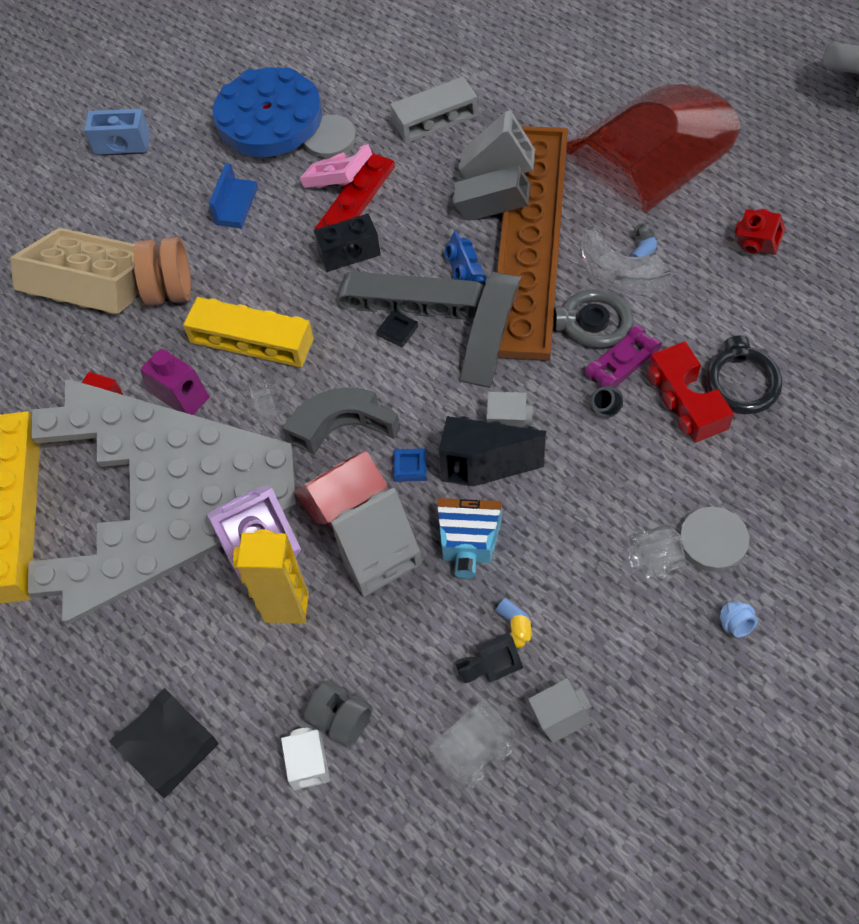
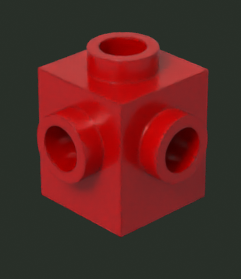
M746 209L742 220H738L735 227V237L738 238L740 247L751 254L767 253L776 255L785 232L781 213H773L767 209Z

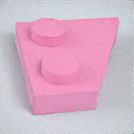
M369 145L360 146V150L356 155L349 158L343 152L329 159L311 164L300 177L303 187L316 186V188H323L332 184H338L339 186L349 184L372 155Z

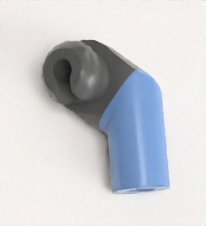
M646 223L638 224L634 229L638 248L630 255V259L638 265H641L657 247L654 232Z

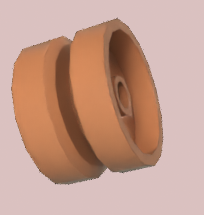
M181 237L163 238L160 246L153 239L136 241L133 256L134 270L143 302L147 306L163 304L166 296L173 303L189 301L191 297V274L186 248Z

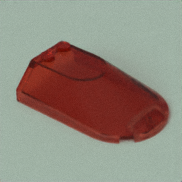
M664 85L645 92L568 141L566 153L572 155L584 145H589L629 175L642 201V211L647 213L729 152L738 138L740 123L734 108L718 94L693 85Z

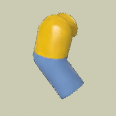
M504 598L497 606L496 612L510 622V635L513 637L516 648H523L526 641H530L532 637L530 617L510 600Z

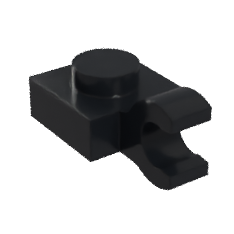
M509 632L476 646L479 656L465 657L455 662L458 674L462 676L464 683L472 682L485 674L490 682H493L523 669L513 637Z

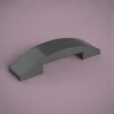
M491 272L472 325L461 373V382L491 388L498 364V353L511 307H514L521 277Z

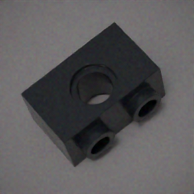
M369 213L313 230L318 253L326 272L381 255L378 233Z

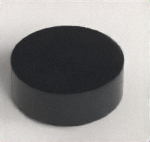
M588 304L580 310L579 324L587 332H601L609 324L610 314L603 305Z

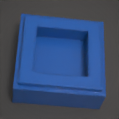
M426 448L394 449V482L427 481Z

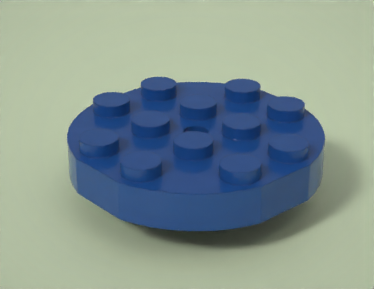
M268 67L255 70L249 69L221 88L214 101L213 118L220 138L236 151L249 156L268 157L290 152L312 137L318 130L322 120V106L315 84L292 68Z

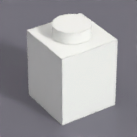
M300 728L290 733L291 736L281 738L287 778L293 790L330 782L323 739L318 729L312 731L311 728Z

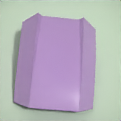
M268 485L255 488L216 507L207 514L240 581L241 574L233 565V552L236 546H240L242 532L254 533L256 530L264 529L274 533H287L295 557L301 551L273 489Z

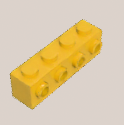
M197 297L183 324L190 343L301 368L314 340L310 321L301 317L280 315L269 310L261 311L241 304L233 305L213 298Z
M264 529L256 530L254 533L242 532L240 546L234 548L233 565L235 569L239 570L241 582L246 584L249 598H253L256 611L260 612L265 623L305 624L309 591L287 533H274Z

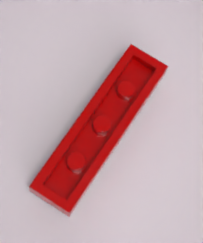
M372 153L353 177V181L345 186L316 225L315 230L360 216L395 168V160Z

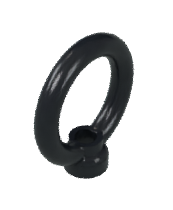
M737 335L726 339L723 343L725 350L719 352L707 367L706 384L709 392L718 389L731 410L735 413L756 414L765 411L777 401L782 391V375L777 364L767 354L758 349L751 348L747 336ZM746 360H751L759 364L766 371L769 378L767 393L762 398L750 402L739 401L730 397L719 383L720 369L728 361L742 363Z

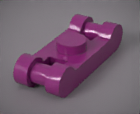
M637 324L629 331L626 337L601 358L592 361L586 367L584 375L592 381L594 379L598 381L600 388L604 386L616 388L650 359L651 354L658 352L662 347V342L656 337L650 338L646 334V330ZM636 343L643 347L640 351L633 347ZM608 368V369L611 370L613 373L608 374V373L605 372L604 370H606V369Z

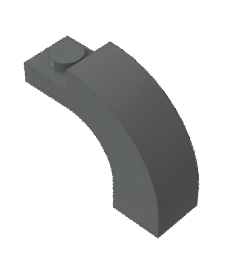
M337 388L322 392L305 401L283 426V431L288 443L315 455L324 439L332 431L340 427L360 425L395 439L400 431L397 413L387 406H378L376 392L361 388Z

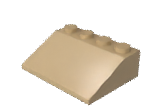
M57 228L10 257L13 288L17 291L26 292L30 296H43L52 298L55 302H69L77 304L81 308H95L103 310L107 314H119L133 303L139 292L133 259L135 244Z

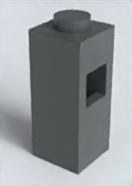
M519 165L465 179L456 183L455 195H453L452 199L453 206L465 220L469 221L525 207L529 204L531 184Z

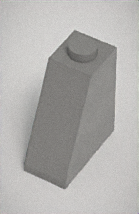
M511 110L504 112L462 150L459 172L463 179L473 178L515 165H519L524 173L533 171L535 148Z

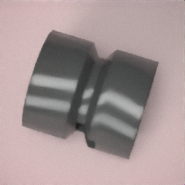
M327 680L321 684L311 697L304 713V721L320 732L329 730L330 738L346 748H350L356 743L367 726L373 707L357 696L348 698L347 691L344 688Z

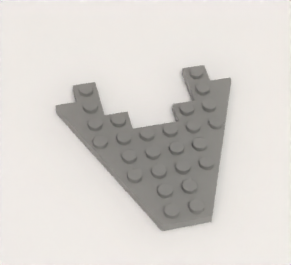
M70 379L65 380V407L32 409V440L37 444L97 438V463L100 467L129 464L130 520L97 523V555L29 561L28 594L31 597L62 594V622L70 624L222 546L207 517V514L216 507L255 488L268 485L273 489L284 513L296 508L292 444Z

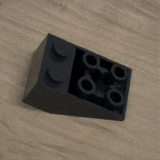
M447 416L439 447L442 482L474 487L542 468L545 463L546 431L532 426L517 427L505 425L499 421L483 422L472 420L465 416L457 418Z

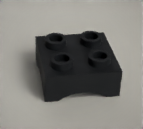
M165 688L155 696L148 708L134 722L119 731L109 741L164 799L219 744L213 735Z

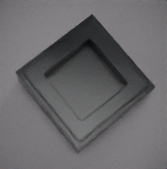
M392 310L376 331L377 336L403 348L418 328V322Z

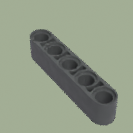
M348 272L343 276L338 304L345 310L349 308H357L356 311L367 312L384 310L385 313H391L394 310L403 315H407L408 312L415 313V316L436 317V315H444V318L465 320L466 317L475 318L485 287L479 282L467 280Z

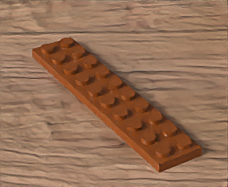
M521 126L535 148L533 171L524 173L531 184L528 206L506 211L503 214L497 273L521 277V283L514 307H511L498 358L550 361L568 128Z

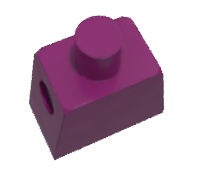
M159 349L141 367L140 372L146 391L177 411L194 415L210 398L195 370L167 350ZM182 387L185 389V394L182 393Z

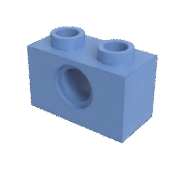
M142 109L88 111L84 131L95 155L147 152L150 131Z

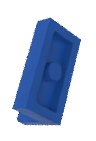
M225 163L209 201V207L215 225L242 229L258 185L257 181L236 179L232 165Z

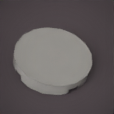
M324 115L316 133L304 142L305 149L311 156L316 158L319 156L329 159L343 152L346 155L352 150L353 144L356 142V130L353 123L340 115Z
M710 506L699 508L688 515L680 530L679 543L691 564L702 570L717 573L741 563L749 549L750 536L746 525L736 514L725 508Z

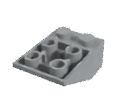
M394 488L386 492L374 494L368 502L355 509L343 511L335 520L331 521L343 564L363 597L422 565L420 549Z

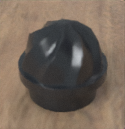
M604 386L598 388L593 393L591 403L596 414L604 418H610L618 414L621 408H623V396L617 388Z

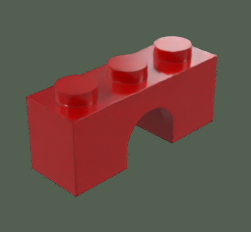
M686 341L651 354L647 375L653 386L658 385L662 391L665 406L669 410L675 411L681 431L685 435L689 434L694 443L729 430L734 413L718 389L708 393H696L686 386L697 381L701 363Z

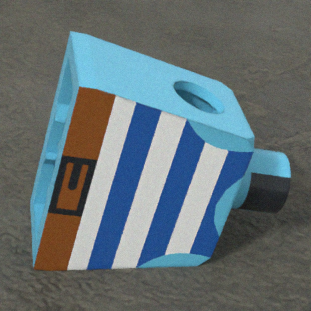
M438 498L443 560L456 561L455 575L464 579L473 578L476 573V562L491 563L502 521V501Z

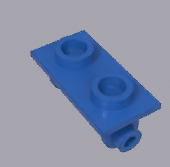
M454 231L444 250L445 258L452 267L454 280L475 281L485 286L487 277L483 272L481 264L476 263L478 257L472 242L465 237L459 238L457 231Z

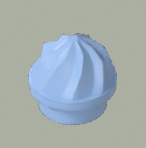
M735 600L731 603L728 602L721 610L720 620L723 629L727 633H732L737 638L748 635L758 623L755 610L749 604Z

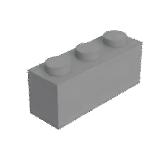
M464 77L390 104L392 123L405 143L478 116L477 95Z

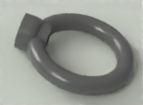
M585 290L571 296L563 307H554V331H566L572 339L585 346L594 348L611 347L626 337L633 328V314L627 303L619 296L604 290ZM586 302H602L617 310L621 317V325L615 332L609 335H592L577 327L574 310Z

